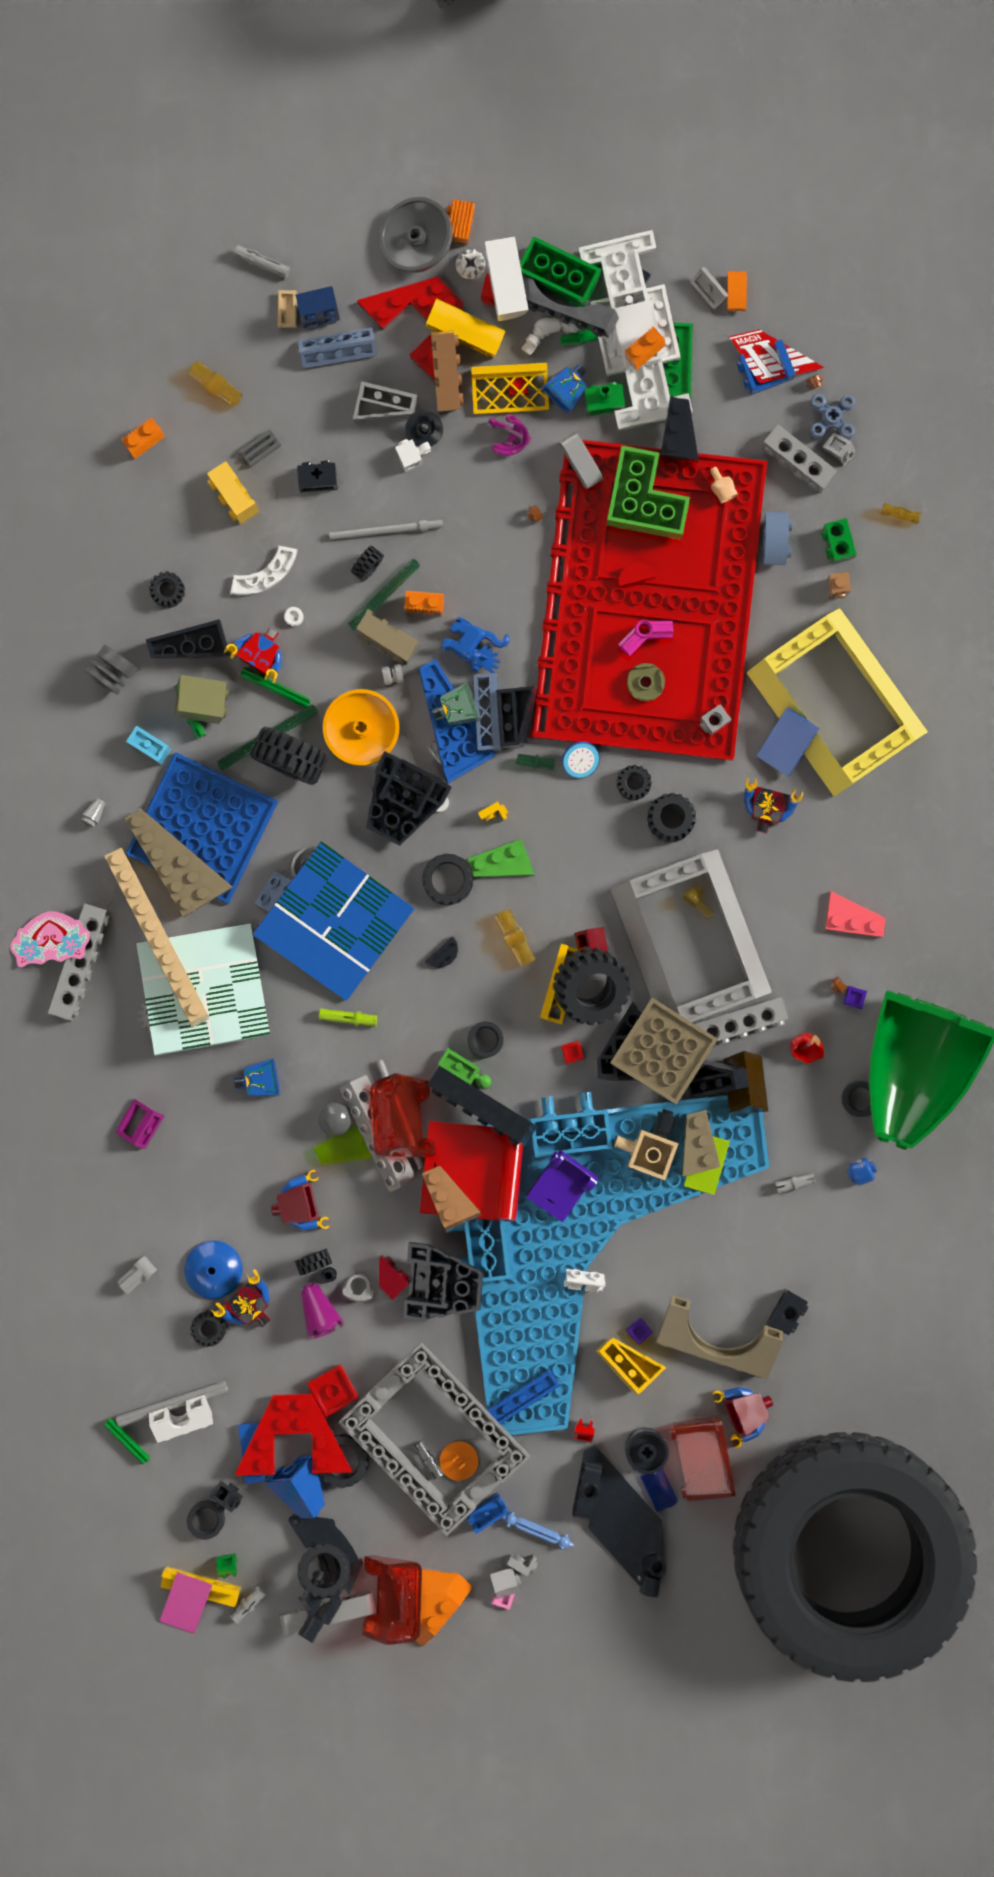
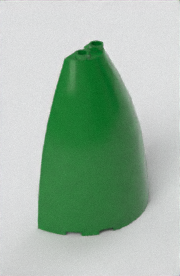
M887 990L877 1020L870 1056V1105L874 1134L878 1136L877 1139L888 1143L889 1140L896 1142V1147L907 1150V1148H914L954 1110L968 1092L994 1044V1028L986 1027L987 1025L975 1019L967 1020L966 1016L918 998L912 1000V997L899 992L896 994L894 991Z

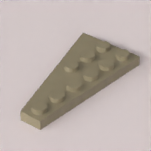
M142 809L125 818L183 917L233 888Z

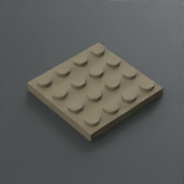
M651 998L612 1059L611 1064L677 1105L718 1041V1038Z

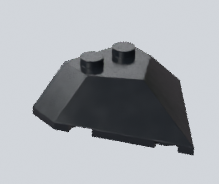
M633 1001L597 1059L598 1079L637 1081L611 1064L612 1059L642 1014Z

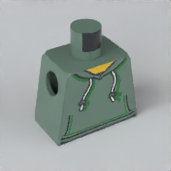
M468 683L441 696L442 707L432 710L436 721L447 718L449 725L481 720Z

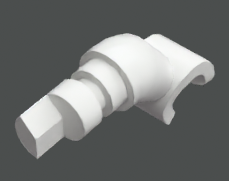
M543 317L534 324L533 334L528 335L526 338L527 342L521 349L528 355H531L541 343L540 339L543 340L545 336L548 337L551 333L559 332L560 329L570 334L573 333V328L562 323L558 318Z

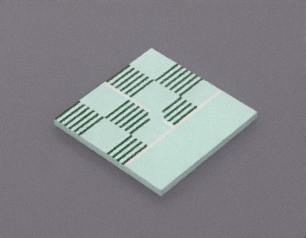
M251 923L169 938L209 1016V1020L193 1028L148 941L136 943L155 1056L270 1036Z

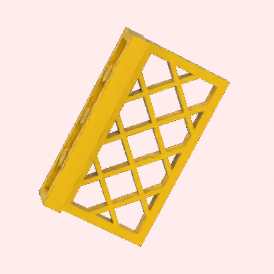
M547 363L471 367L474 414L549 410V397L531 383L537 376H544V384L548 381ZM517 377H522L527 382L521 390L512 384ZM500 378H503L508 383L502 391L493 385ZM484 379L489 385L481 392L476 388V380ZM510 385L518 392L512 400H509L503 394ZM527 385H530L537 391L530 400L522 393ZM490 387H493L499 393L493 401L484 395ZM538 393L545 399V406L537 407L532 402ZM519 395L528 401L521 408H518L513 403ZM500 396L509 402L502 409H499L494 404ZM481 397H484L490 405L486 409L477 410V402Z

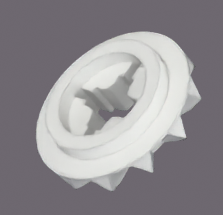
M466 249L456 259L457 272L463 278L476 279L485 271V259L482 253L475 249ZM466 259L469 260V261L475 260V261H474V266H475V267L469 266V267L466 268V266H467V261H466Z

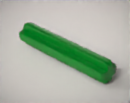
M112 1418L104 1423V1427L142 1465L150 1459V1456Z

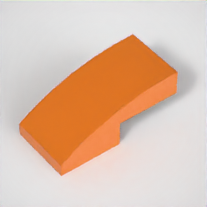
M728 271L727 294L729 296L727 297V311H746L747 272Z

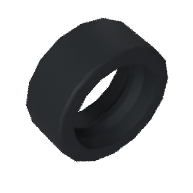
M483 1021L471 1028L467 1041L469 1048L475 1055L488 1058L496 1055L501 1050L504 1037L501 1029L496 1024ZM488 1028L496 1034L497 1043L493 1049L482 1051L475 1045L474 1038L480 1029Z
M854 1081L843 1090L841 1096L842 1105L850 1115L867 1117L871 1115V1105L865 1110L854 1109L849 1102V1096L854 1089L861 1087L870 1092L869 1082Z
M209 1500L200 1501L188 1513L187 1526L191 1534L196 1538L203 1540L212 1539L223 1528L225 1515L223 1511L214 1506L216 1502ZM207 1508L215 1512L217 1515V1525L211 1531H201L197 1528L194 1519L199 1510Z

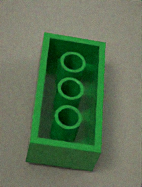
M534 236L520 261L522 275L533 278L538 288L577 307L586 306L601 276L600 268Z

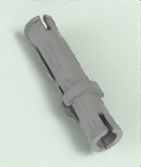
M237 245L234 257L249 262L251 266L256 265L280 275L285 279L288 277L291 267L258 254V251H251Z

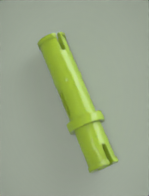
M320 1008L319 1020L355 1024L357 1027L359 1025L377 1027L378 1015L362 1014L361 1011L354 1013Z

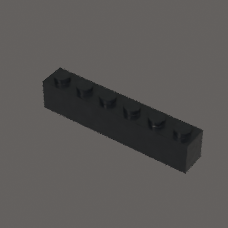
M440 1065L427 1084L432 1088L431 1092L440 1098L444 1095L448 1098L446 1102L454 1107L460 1105L463 1107L461 1111L470 1117L473 1114L478 1117L477 1121L484 1126L492 1125L494 1127L492 1131L500 1136L505 1133L509 1136L508 1141L516 1146L519 1143L526 1146L538 1127Z

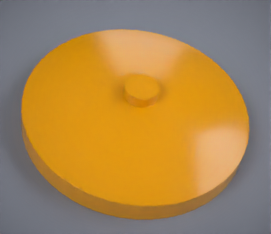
M356 689L343 693L330 704L324 716L323 735L328 748L338 759L350 765L368 766L378 763L384 751L391 753L399 737V719L394 707L384 696L371 690Z

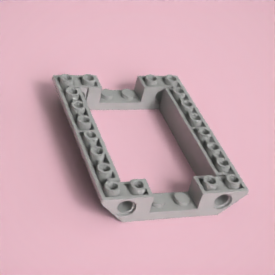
M718 849L645 874L610 889L651 998L690 1022H694L772 993ZM707 873L747 981L677 1007L637 898L651 895L656 891Z
M422 1342L411 1350L338 1422L446 1536L475 1510L476 1505L497 1485L506 1481L531 1457ZM420 1369L500 1453L451 1502L445 1498L370 1419L398 1390L415 1377Z

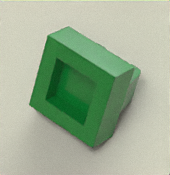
M236 1553L217 1556L216 1570L218 1576L221 1575L222 1578H226V1574L233 1573V1577L237 1576Z

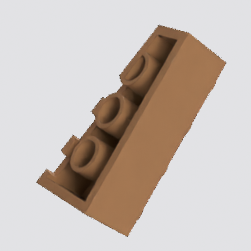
M454 330L431 332L437 410H460V405L464 404L463 393H459L458 385H462L461 373L457 374V366H460V354H456L455 349L456 346H459L458 335H454Z

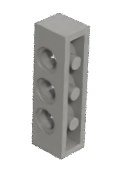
M777 424L762 444L763 450L767 455L776 457L781 466L791 469L795 477L805 480L808 486L815 492L819 491L821 493L837 473L836 469L779 424ZM785 445L788 448V451L782 452L779 449V446ZM794 457L802 458L803 463H796ZM814 468L818 474L811 475L808 469Z

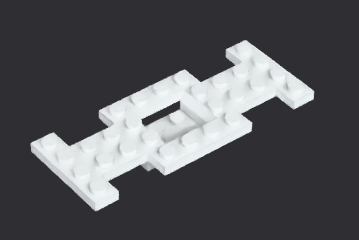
M653 230L579 247L582 260L592 265L602 264L609 298L592 301L591 305L599 303L613 308L619 317L615 325L616 327H614L609 338L605 336L598 337L606 375L626 373L633 407L615 411L619 431L666 420L670 395L662 363L681 359L665 284L646 288L639 255L657 251ZM655 327L664 337L666 346L636 371L626 360L625 349H628V347H631V344L637 342V339H640L645 332H648V329ZM689 393L675 396L676 398L689 399L690 402ZM690 402L691 414H693L692 406H691V402Z

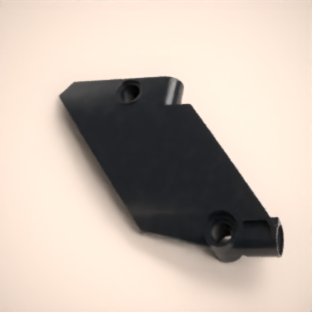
M593 1445L586 1449L583 1454L572 1516L589 1520L588 1529L640 1586L639 1592L648 1597L658 1598L662 1576L666 1572V1564L663 1561L662 1520L597 1446ZM587 1487H592L591 1493L585 1495V1489ZM659 1562L658 1568L652 1570L653 1564Z

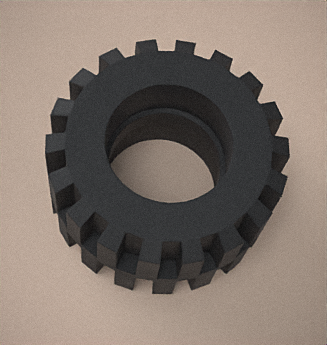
M665 793L661 797L656 798L650 806L647 816L648 827L651 829V833L656 835L657 839L665 840L668 843L669 841L677 842L683 840L690 834L696 823V810L694 811L693 803H690L687 797L684 798L682 794L677 795L675 793ZM674 807L682 813L683 821L679 827L671 829L663 825L660 815L665 808Z

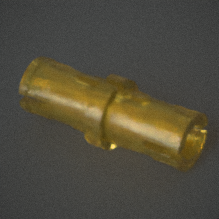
M885 502L881 509V515L918 524L921 512Z

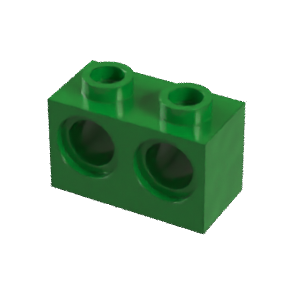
M847 518L825 523L822 528L823 530H821V537L827 544L826 556L828 560L831 559L832 564L854 559L857 553ZM831 529H837L840 535L833 536ZM842 547L845 554H838L835 548Z

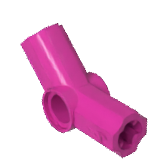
M641 620L618 646L630 657L647 639L673 638V621ZM646 626L649 629V633L641 634L639 627Z

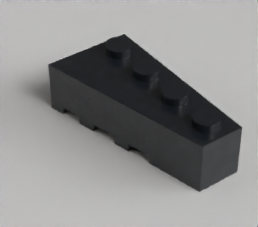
M220 619L146 639L152 659L230 658L231 656L230 651L224 653L228 643Z

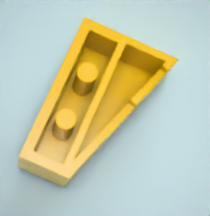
M226 461L207 473L209 477L208 484L213 491L217 489L220 494L217 497L223 506L227 504L230 509L228 513L233 521L238 520L241 525L259 513L256 503L248 495L247 490L242 486Z

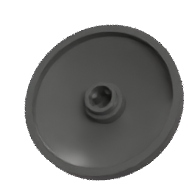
M413 197L396 204L383 219L379 231V244L384 257L393 267L407 273H419L436 266L447 254L453 238L452 222L447 212L436 201L425 197Z

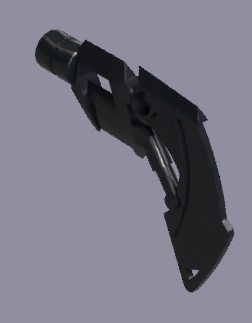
M299 1516L289 1517L290 1525L305 1548L314 1547L318 1544H329L339 1548L346 1555L351 1571L350 1579L344 1590L349 1595L363 1562L361 1558L358 1560L347 1538L335 1526V1521L322 1517L301 1519ZM295 1520L302 1521L298 1525L294 1523ZM319 1555L317 1558L321 1571L313 1572L311 1583L319 1588H328L332 1586L328 1582L331 1579V1572L324 1555ZM333 1557L335 1562L334 1585L339 1579L341 1571L338 1561ZM304 1591L303 1595L299 1596V1600L304 1605L308 1617L298 1635L313 1643L323 1625L331 1623L341 1606L342 1601L339 1597L341 1593L330 1598L331 1604L320 1620L314 1614L323 1599L314 1597Z

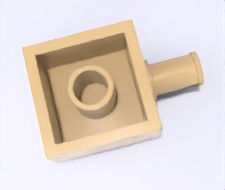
M641 1129L635 1141L617 1136L614 1144L615 1148L630 1152L631 1156L627 1164L628 1167L665 1180L678 1146L676 1142Z

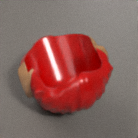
M802 1033L791 1040L790 1053L795 1060L800 1059L803 1063H812L824 1058L823 1043L816 1035Z

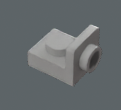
M835 432L823 445L824 451L839 458L843 465L850 461L855 453L852 442Z
M510 1554L507 1559V1565L525 1576H528L529 1572L533 1573L538 1563L536 1562L537 1557L535 1555H532L528 1564L525 1563L526 1560L517 1554L515 1557Z

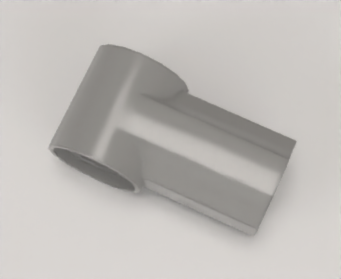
M143 1256L117 1283L124 1292L129 1294L141 1282H145L157 1269L146 1256Z

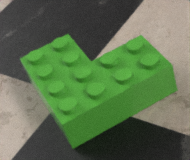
M622 446L606 525L681 540L690 497L652 490L659 453Z

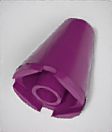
M310 1283L303 1286L304 1290L301 1291V1299L309 1340L312 1339L313 1335L316 1339L334 1332V1327L337 1325L340 1328L345 1325L343 1319L319 1285Z

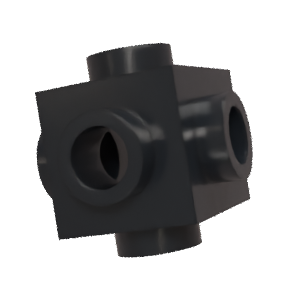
M220 1480L209 1497L216 1501L214 1506L224 1512L227 1509L232 1513L240 1505L243 1496L238 1493L239 1488L230 1482L227 1485Z

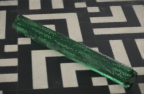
M412 559L348 621L349 627L356 630L368 609L374 612L420 567L418 561Z

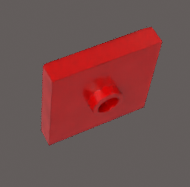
M342 1364L307 1382L325 1417L360 1398Z

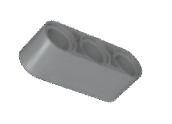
M577 433L559 442L568 461L586 489L603 480L599 468Z

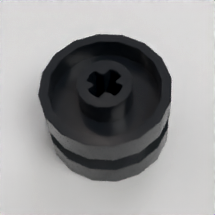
M642 1427L634 1430L625 1442V1454L628 1463L634 1470L642 1474H652L665 1466L668 1460L669 1449L665 1438L659 1431L653 1428ZM645 1447H649L650 1451L648 1453L643 1452Z

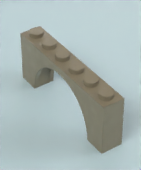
M675 1295L671 1296L658 1331L656 1343L663 1347L677 1349L684 1354L695 1355L702 1360L707 1359L716 1362L718 1365L734 1368L739 1372L752 1374L757 1378L768 1379L783 1342V1331L765 1325L761 1333L746 1345L736 1348L713 1346L701 1339L692 1328L689 1320L690 1300Z

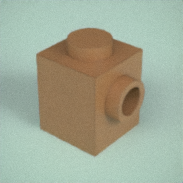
M849 572L829 574L827 578L829 597L841 599L848 596L851 591Z

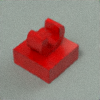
M579 1419L578 1425L575 1426L573 1440L592 1443L595 1428H592L593 1421H590L589 1426L586 1427L582 1425V1419Z

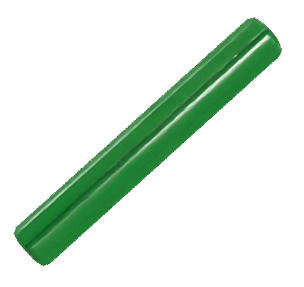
M246 667L242 669L240 674L242 678L304 708H308L310 705V698L277 682L272 683L273 680L268 678L265 680L264 676Z

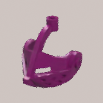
M510 414L506 415V421L514 424L513 427L491 417L488 423L493 428L501 427L511 432L505 442L494 443L491 449L495 453L505 456L515 455L530 443L531 437H529V432L517 417ZM522 438L521 441H519L518 443L514 444L515 441H517L518 439Z

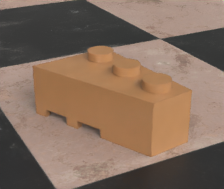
M441 1166L422 1173L445 1230L482 1216L481 1212Z

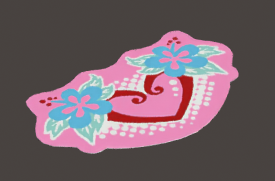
M48 911L32 919L24 928H20L17 931V936L11 942L10 949L16 956L18 967H24L30 963L41 965L51 959L59 962L73 957L82 959L85 955V947L90 939V933L82 926L80 920H74L60 912Z

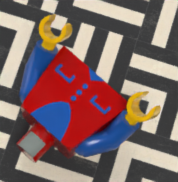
M270 627L264 636L258 632L254 634L249 633L237 639L233 644L227 645L224 653L226 651L232 653L231 659L236 654V658L264 674L265 680L267 677H272V683L276 682L277 675L282 667V653L279 651V646L274 643L279 633Z

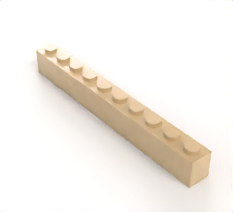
M120 848L105 855L106 862L191 1027L193 1028L209 1020V1016L123 849Z

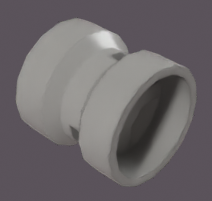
M396 664L390 668L388 666L382 667L385 686L391 685L394 682L398 684L404 683L401 664Z

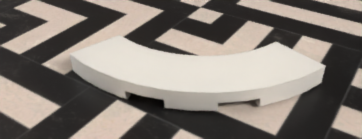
M278 546L274 558L262 571L245 576L234 575L230 595H254L275 586L291 569L298 550Z

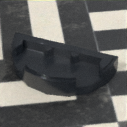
M454 936L425 962L436 968L450 965L458 953V945Z

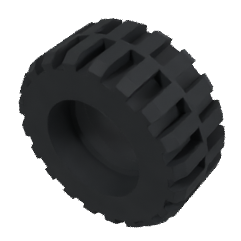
M270 727L260 729L250 752L251 758L259 763L309 785H314L318 782L328 760L327 754L316 747Z
M584 948L583 952H580V950L575 951V955L565 958L566 962L564 964L561 963L558 967L559 973L556 972L554 975V980L556 981L553 983L555 998L564 1012L572 1020H576L577 1023L584 1024L586 1022L587 1025H594L595 1022L598 1024L605 1023L604 1020L606 1019L610 1021L614 1018L613 1015L615 1013L619 1014L623 1010L621 1006L626 1005L628 1001L626 995H630L628 973L615 956H612L608 951H602L600 948H594V951L591 948ZM592 974L606 975L605 987L597 996L590 999L577 998L578 986L586 977Z

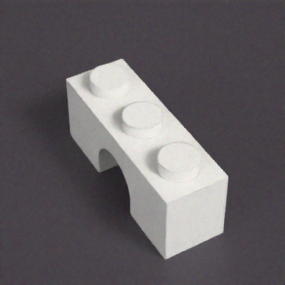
M205 1395L187 1400V1412L182 1416L172 1415L167 1407L149 1413V1425L157 1443L212 1425V1411Z

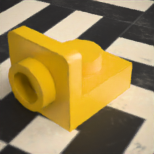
M497 801L478 812V816L481 821L484 819L489 821L497 816L496 812H499L501 818L505 821L507 820L506 815L509 813L504 804L500 805Z

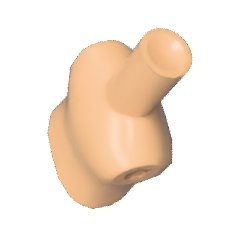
M717 467L710 470L715 479L711 489L719 498L720 503H724L738 495L730 477H722Z

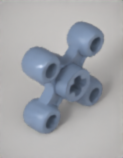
M815 394L811 398L810 406L812 409L821 412L823 418L821 422L813 424L810 428L811 437L816 440L821 439L826 429L836 428L839 431V435L848 440L854 436L855 429L851 424L844 422L842 415L844 412L853 409L855 405L854 397L844 395L839 405L829 406L823 395Z

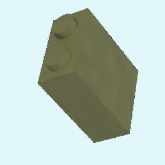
M180 675L177 681L174 717L220 724L227 714V707L224 706L229 692L226 689V682Z

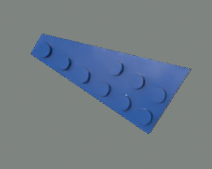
M435 659L420 667L418 671L445 780L449 784L494 758L496 755L493 750L478 751L475 722L449 725L447 718L435 720L432 710L442 707L440 697L454 690ZM483 737L481 739L482 746H489L488 742Z

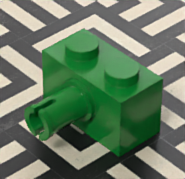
M611 382L606 384V386L604 384L600 387L598 385H591L584 389L587 416L615 413L616 410L625 408L622 384Z

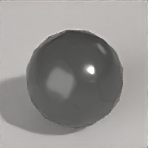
M339 1102L326 1104L318 1115V1124L321 1130L330 1136L345 1134L352 1124L350 1109Z

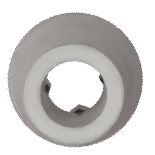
M95 798L94 802L81 815V821L94 828L99 823L106 803Z

